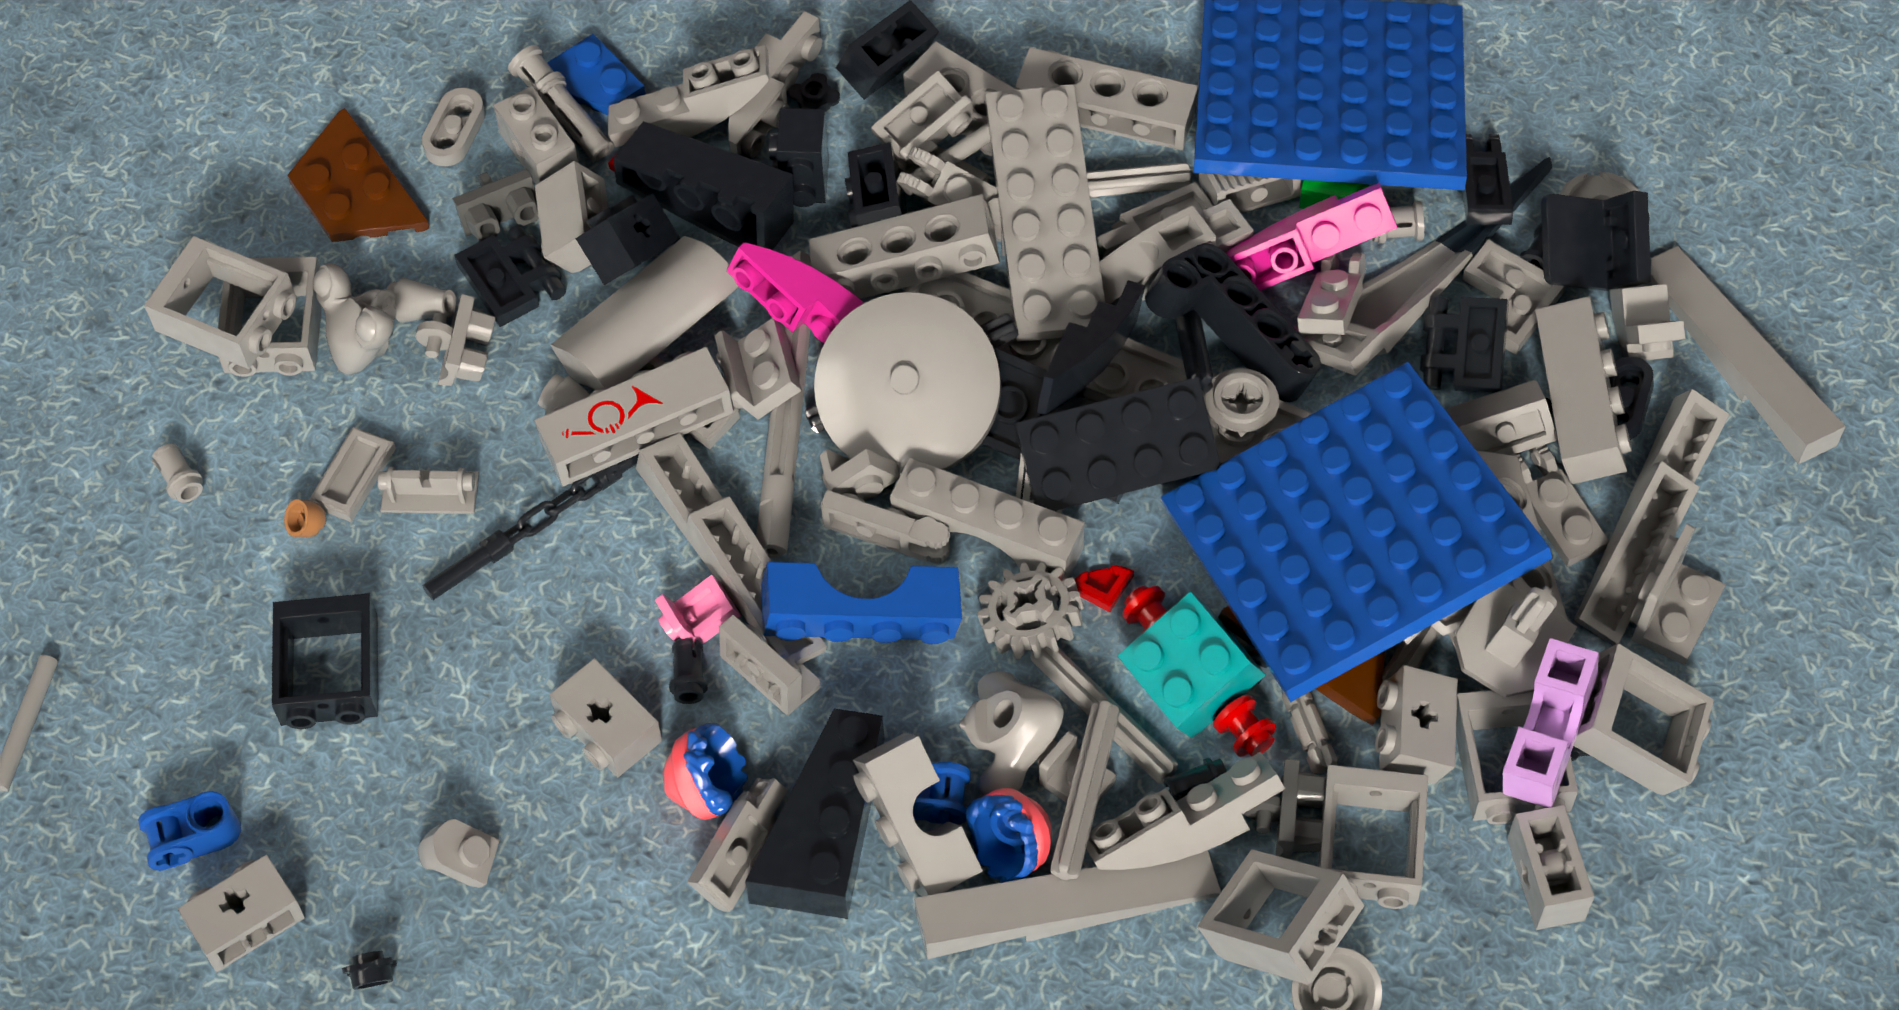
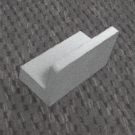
M1532 380L1448 408L1449 416L1477 451L1511 455L1558 440L1546 398L1537 380Z

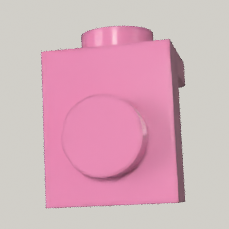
M712 574L674 603L663 594L655 599L663 613L658 618V621L664 631L675 642L680 638L693 639L692 648H694L696 640L704 644L719 633V626L732 615L737 618L741 616L720 581Z

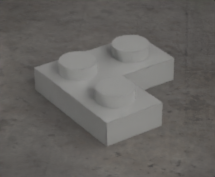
M1490 240L1486 241L1464 269L1462 278L1463 281L1493 298L1508 299L1509 313L1505 349L1516 355L1538 327L1535 309L1555 305L1565 289V286L1548 284L1544 279L1542 269Z

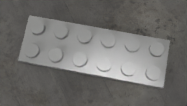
M1074 84L985 93V104L1013 319L1019 334L1016 342L1062 338L1069 322L1087 327L1098 301L1105 302Z

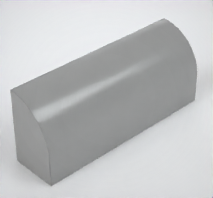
M683 236L553 342L551 347L568 375L577 383L595 390L610 388L628 380L739 286L734 278L726 272L729 264L718 252L702 241Z

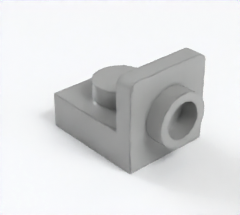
M1070 731L1059 742L1052 740L1037 761V764L1040 765L1039 784L1065 803L1068 800L1080 749L1077 748V736ZM1107 768L1098 802L1116 782V774Z

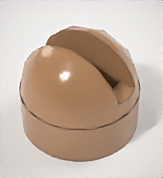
M295 499L290 502L285 511V528L289 535L293 537L309 538L316 536L319 530L326 524L325 511L318 503L310 500Z

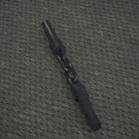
M638 455L573 482L570 489L552 501H543L524 513L519 518L517 524L504 533L501 530H497L479 543L480 547L424 583L422 586L431 600H435L488 563H496L514 550L512 545L524 537L536 535L551 525L557 519L559 513L578 501H585L601 490H605L623 477L622 473L637 464ZM592 478L596 486L585 493V489L579 485ZM544 509L545 514L550 517L532 528L530 523L526 521ZM516 532H519V533H517L516 535H514L513 537H511L510 539H508L510 536H512V535L515 534Z

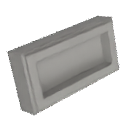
M353 427L309 500L318 503L326 513L352 522L376 483L379 471H383L396 449L394 442Z

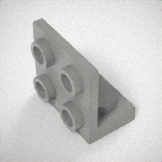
M1689 524L1685 525L1679 538L1670 535L1658 558L1659 563L1654 573L1650 572L1638 596L1639 601L1629 620L1637 625L1631 639L1632 641L1683 665L1686 664L1726 586V584L1682 564L1696 528Z

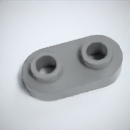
M456 88L447 92L440 100L422 135V145L426 158L434 165L452 166L462 161L466 156L485 119V109L479 93L470 88ZM464 111L470 113L465 117L457 116L460 112ZM444 145H452L449 148L440 149Z

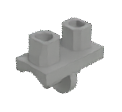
M461 294L457 312H454L451 326L446 324L447 316L442 313H435L432 321H424L417 326L416 339L426 347V356L437 358L440 350H445L438 385L452 386L455 377L471 381H480L487 353L464 347L465 340L488 345L494 327L495 316L472 309L475 297Z

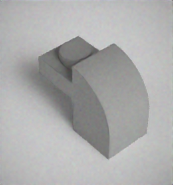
M1667 284L1610 289L1612 319L1622 356L1638 357L1643 360L1674 357L1672 341L1685 339L1684 321H1670Z

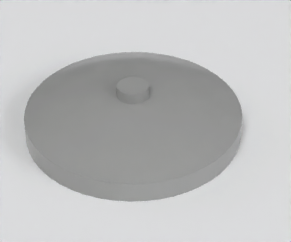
M915 292L883 295L860 305L845 316L830 333L822 347L815 370V401L825 430L832 441L848 458L852 459L868 449L896 462L899 475H901L909 458L946 471L971 455L989 433L999 408L1001 374L999 363L989 338L968 313L955 304L933 295Z

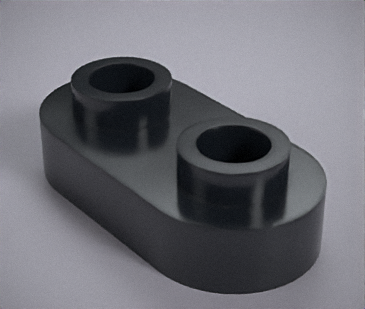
M1629 356L1615 361L1617 376L1609 377L1611 387H1619L1625 413L1617 415V419L1626 421L1624 424H1626L1629 438L1632 440L1643 428L1654 388L1653 370L1645 360ZM1626 382H1633L1637 386L1630 388L1622 385Z

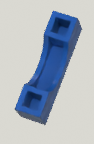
M767 562L761 582L763 636H777L785 641L799 640L803 637H824L832 642H843L851 638H866L880 643H891L899 639L921 640L927 644H940L948 639L955 638L962 620L958 567L911 566L905 580L897 589L885 596L872 599L856 598L836 590L824 579L816 563Z

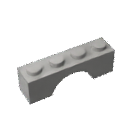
M909 458L890 494L891 508L903 511L910 518L915 519V521L928 516L936 519L937 522L946 523V527H949V532L964 533L981 538L1009 555L1019 569L1021 563H1027L1030 571H1036L1037 566L1044 562L1049 573L1061 567L1067 579L1070 578L1084 548L1085 522Z

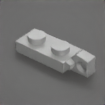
M1194 182L1120 214V220L1111 226V231L1097 237L1098 256L1103 260L1128 240L1191 205L1195 207L1198 213L1214 205L1198 183Z
M757 778L747 792L743 791L735 800L687 881L690 886L719 910L725 912L733 910L746 888L745 880L777 820L774 813L788 790L775 778Z

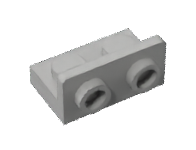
M771 318L738 342L724 330L714 335L719 352L716 354V360L724 372L732 405L737 409L744 408L759 420L802 391L785 328L780 322Z
M732 615L719 626L720 657L787 716L820 689V679L802 663L797 665L789 656L785 654L780 656L767 644L763 634L753 625L746 626L737 617Z

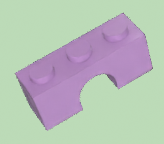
M1549 639L1534 681V693L1526 722L1523 728L1518 727L1503 769L1504 795L1546 808L1553 807L1597 679L1599 652L1555 639Z

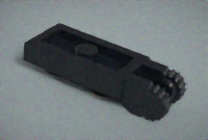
M1466 134L1467 179L1465 191L1462 190L1466 224L1512 225L1513 203L1506 153L1502 152L1499 134H1489L1485 145V152H1474L1472 135Z

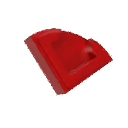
M1112 565L1106 569H1098L1091 572L1085 571L1074 580L1081 598L1111 612L1133 579L1134 570Z

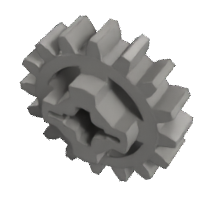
M1044 562L1037 566L1036 571H1030L1027 563H1021L1020 573L1015 575L1008 569H1005L1003 571L1005 580L1002 583L990 580L988 586L991 595L986 594L979 597L982 610L977 611V615L987 642H995L997 650L1001 654L1012 648L1015 659H1021L1026 650H1031L1035 659L1040 658L1041 648L1047 646L1053 652L1059 651L1057 640L1063 638L1071 641L1074 638L1071 626H1081L1083 622L1080 611L1084 609V605L1074 578L1066 579L1061 567L1049 573ZM1058 599L1061 601L1059 610L1056 603ZM1002 612L1005 618L1003 621H1001Z

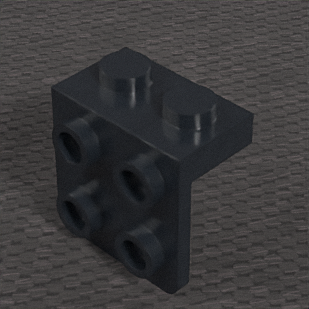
M1630 191L1605 200L1560 194H1549L1542 198L1544 279L1548 284L1610 291V289L1635 287L1651 282L1648 192Z

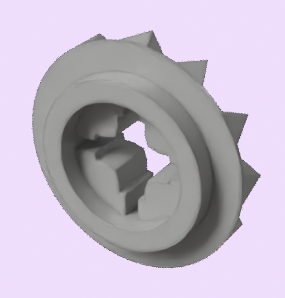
M1235 368L1226 370L1212 379L1213 387L1209 392H1205L1204 401L1209 421H1215L1220 426L1222 433L1228 429L1238 432L1240 437L1250 431H1257L1260 434L1269 422L1274 423L1279 407V395L1274 384L1265 375L1251 369ZM1239 391H1243L1246 404H1249L1244 414H1240L1237 411L1236 404H1234Z

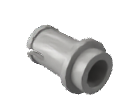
M165 444L153 453L152 457L154 459H152V463L158 468L166 481V491L172 499H176L181 503H187L196 499L203 490L202 476L198 471L190 468L177 444Z

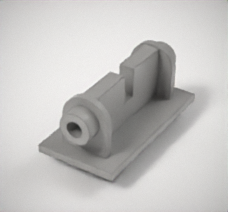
M388 467V470L379 471L378 488L383 490L380 511L381 513L475 514L479 471H466L465 468H459L458 471L396 470L395 467Z

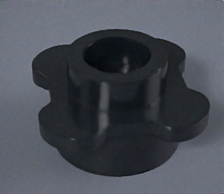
M814 73L803 83L791 85L788 91L790 99L797 100L800 109H825V112H827L831 106L837 105L840 101V93L837 90L831 89L827 84V77L822 73Z
M373 951L352 957L353 965L342 968L343 974H347V977L351 979L352 989L358 990L392 982L391 967H396L397 962L392 957L384 958L383 951Z

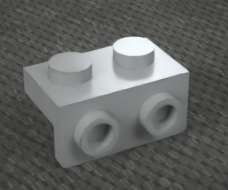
M937 70L872 125L871 131L882 144L891 142L897 161L908 170L915 164L908 157L913 147L935 155L938 151L937 144L950 134L952 137H955L968 127L972 121L970 116L973 114V102L967 95L962 97Z

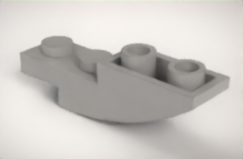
M804 11L781 40L765 33L756 47L765 44L768 49L769 81L746 105L729 116L730 152L746 158H755L764 145L767 133L772 127H779L780 108H789L786 91L789 90L791 85L795 84L799 69L805 61H813L818 56L822 47L819 18Z
M766 45L748 50H740L725 57L698 63L683 69L682 84L665 87L656 92L632 99H625L619 103L609 105L608 136L614 143V146L625 145L643 121L690 138L727 119L755 97L769 81V58Z
M1230 199L1199 213L1191 205L1163 219L1128 240L1099 262L1105 303L1117 306L1128 280L1145 285L1142 301H1144L1148 288L1164 262L1204 243L1217 246L1226 252L1252 237V227Z
M1259 752L1250 758L1236 762L1229 771L1212 781L1194 787L1185 797L1178 801L1174 800L1167 788L1142 798L1135 807L1113 820H1107L1098 824L1089 835L1086 849L1099 870L1144 868L1181 860L1221 845L1250 830L1242 814L1283 791L1285 788L1275 770L1263 754Z

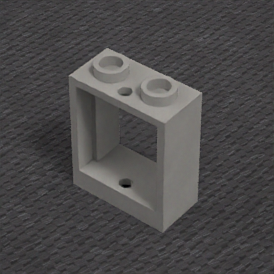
M193 236L147 300L144 307L156 332L250 369L256 358L264 354L269 348L272 335L282 320H286L291 316L297 298L288 273ZM213 277L264 297L237 336L186 316Z
M317 256L250 258L288 273L295 295L305 296L301 342H271L267 351L256 358L250 369L219 357L224 373L247 377L254 375L256 372H278L283 375L292 376L301 373V371H316L322 311L312 282L315 273L320 267ZM223 281L218 329L237 336L241 331L245 297L263 296Z
M1618 643L1599 653L1597 679L1574 746L1649 790L1660 795H1666L1688 786L1695 779L1699 770L1697 759L1702 741L1709 733L1711 727L1709 716L1714 699ZM1623 689L1672 717L1661 758L1611 731Z
M1493 690L1457 694L1456 740L1473 821L1487 820L1490 824L1501 825L1512 822L1515 814L1546 808L1504 795L1503 792H1485L1473 730L1524 725L1534 691L1505 698ZM1571 756L1569 757L1553 807L1565 805L1567 812L1572 810L1578 794Z
M1328 765L1321 816L1323 825L1318 867L1343 873L1360 899L1376 900L1379 905L1390 909L1405 908L1408 904L1417 905L1423 877L1428 775ZM1337 804L1409 812L1406 877L1332 869Z
M1251 849L1197 928L1214 952L1224 960L1311 986L1365 905L1343 873ZM1274 888L1308 897L1280 939L1246 929Z

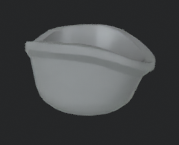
M1336 947L1311 986L1292 981L1291 997L1295 1010H1379L1382 1001V985L1377 970L1365 956L1349 948Z

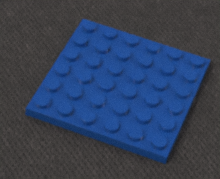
M1204 0L1193 173L1372 185L1380 183V185L1465 191L1467 163L1463 6L1445 3H1409L1400 0Z
M1409 362L1221 463L1218 470L1203 473L1161 496V500L1170 517L1290 702L1553 559L1549 545Z

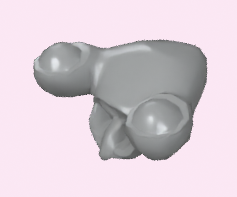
M332 263L321 265L315 273L312 282L317 300L325 311L326 339L329 352L340 372L346 375L360 373L377 357L384 355L388 348L389 338L393 331V320L396 318V294L387 289H375L353 297L348 274L343 268Z
M1003 671L989 672L978 682L977 687L980 700L970 706L959 724L975 747L991 751L995 754L994 761L985 769L980 777L979 789L983 796L1001 788H1012L1019 791L1023 785L1026 771L1055 738L1064 716L1061 703L1053 696L1021 683L1012 673Z

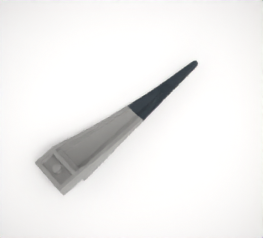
M1550 157L1541 161L1510 186L1513 212L1552 169ZM1465 220L1406 260L1365 282L1345 335L1300 334L1317 352L1321 364L1356 376L1376 355L1387 354L1428 309L1430 299L1438 297L1502 225L1466 224ZM1297 324L1294 328L1299 332Z

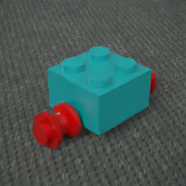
M1141 586L1131 592L1124 602L1126 607L1122 617L1128 624L1140 622L1145 629L1117 657L1178 730L1193 738L1214 721L1213 727L1218 733L1223 734L1230 731L1237 739L1233 745V751L1238 757H1244L1247 754L1252 757L1259 752L1263 754L1268 750L1275 740L1272 735L1276 730V724L1270 718L1259 720L1253 713L1257 702L1251 695H1244L1266 674L1208 605L1190 591L1171 609L1166 610L1162 605L1165 592L1160 586L1149 588Z

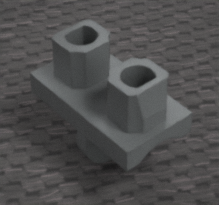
M527 169L494 182L487 172L478 175L481 187L452 198L465 236L473 234L479 241L492 235L497 237L501 231L499 224L514 218L517 224L523 226L539 219L536 192L532 177Z
M1295 759L1284 760L1281 782L1285 789L1280 792V798L1272 796L1244 813L1248 818L1256 820V832L1261 834L1270 833L1271 822L1278 821L1276 856L1291 859L1292 851L1319 852L1322 839L1323 820L1296 817V806L1322 809L1326 777L1308 772H1299L1300 760Z

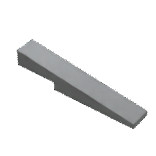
M1676 246L1652 257L1651 284H1667L1669 307L1680 321H1684V327L1741 402L1749 399L1799 465L1836 447L1846 426L1680 247Z
M1694 389L1674 397L1574 618V621L1602 640L1613 645L1620 642L1639 601L1638 596L1650 572L1654 573L1659 563L1658 558L1670 535H1675L1699 489L1695 481L1730 415Z
M681 433L639 450L636 470L714 577L720 581L730 599L749 625H753L763 634L761 582L767 562L772 561L730 496L724 499L721 497ZM764 636L767 644L780 656L783 654L789 656L797 665L825 653L827 648L821 637H803L799 640L785 641L777 636Z
M1207 850L1181 860L1151 867L1126 870H1099L1097 867L1081 869L1079 877L1069 881L1060 880L1059 877L1050 874L915 897L914 902L915 915L928 960L1020 937H1025L1026 942L1201 901L1219 896L1221 890Z

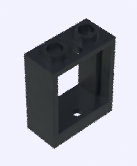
M370 593L273 602L272 707L281 726L287 725L294 729H308L313 727L316 722L337 721L341 724L353 725L361 723L365 718L378 717V616ZM361 633V690L293 697L294 639Z

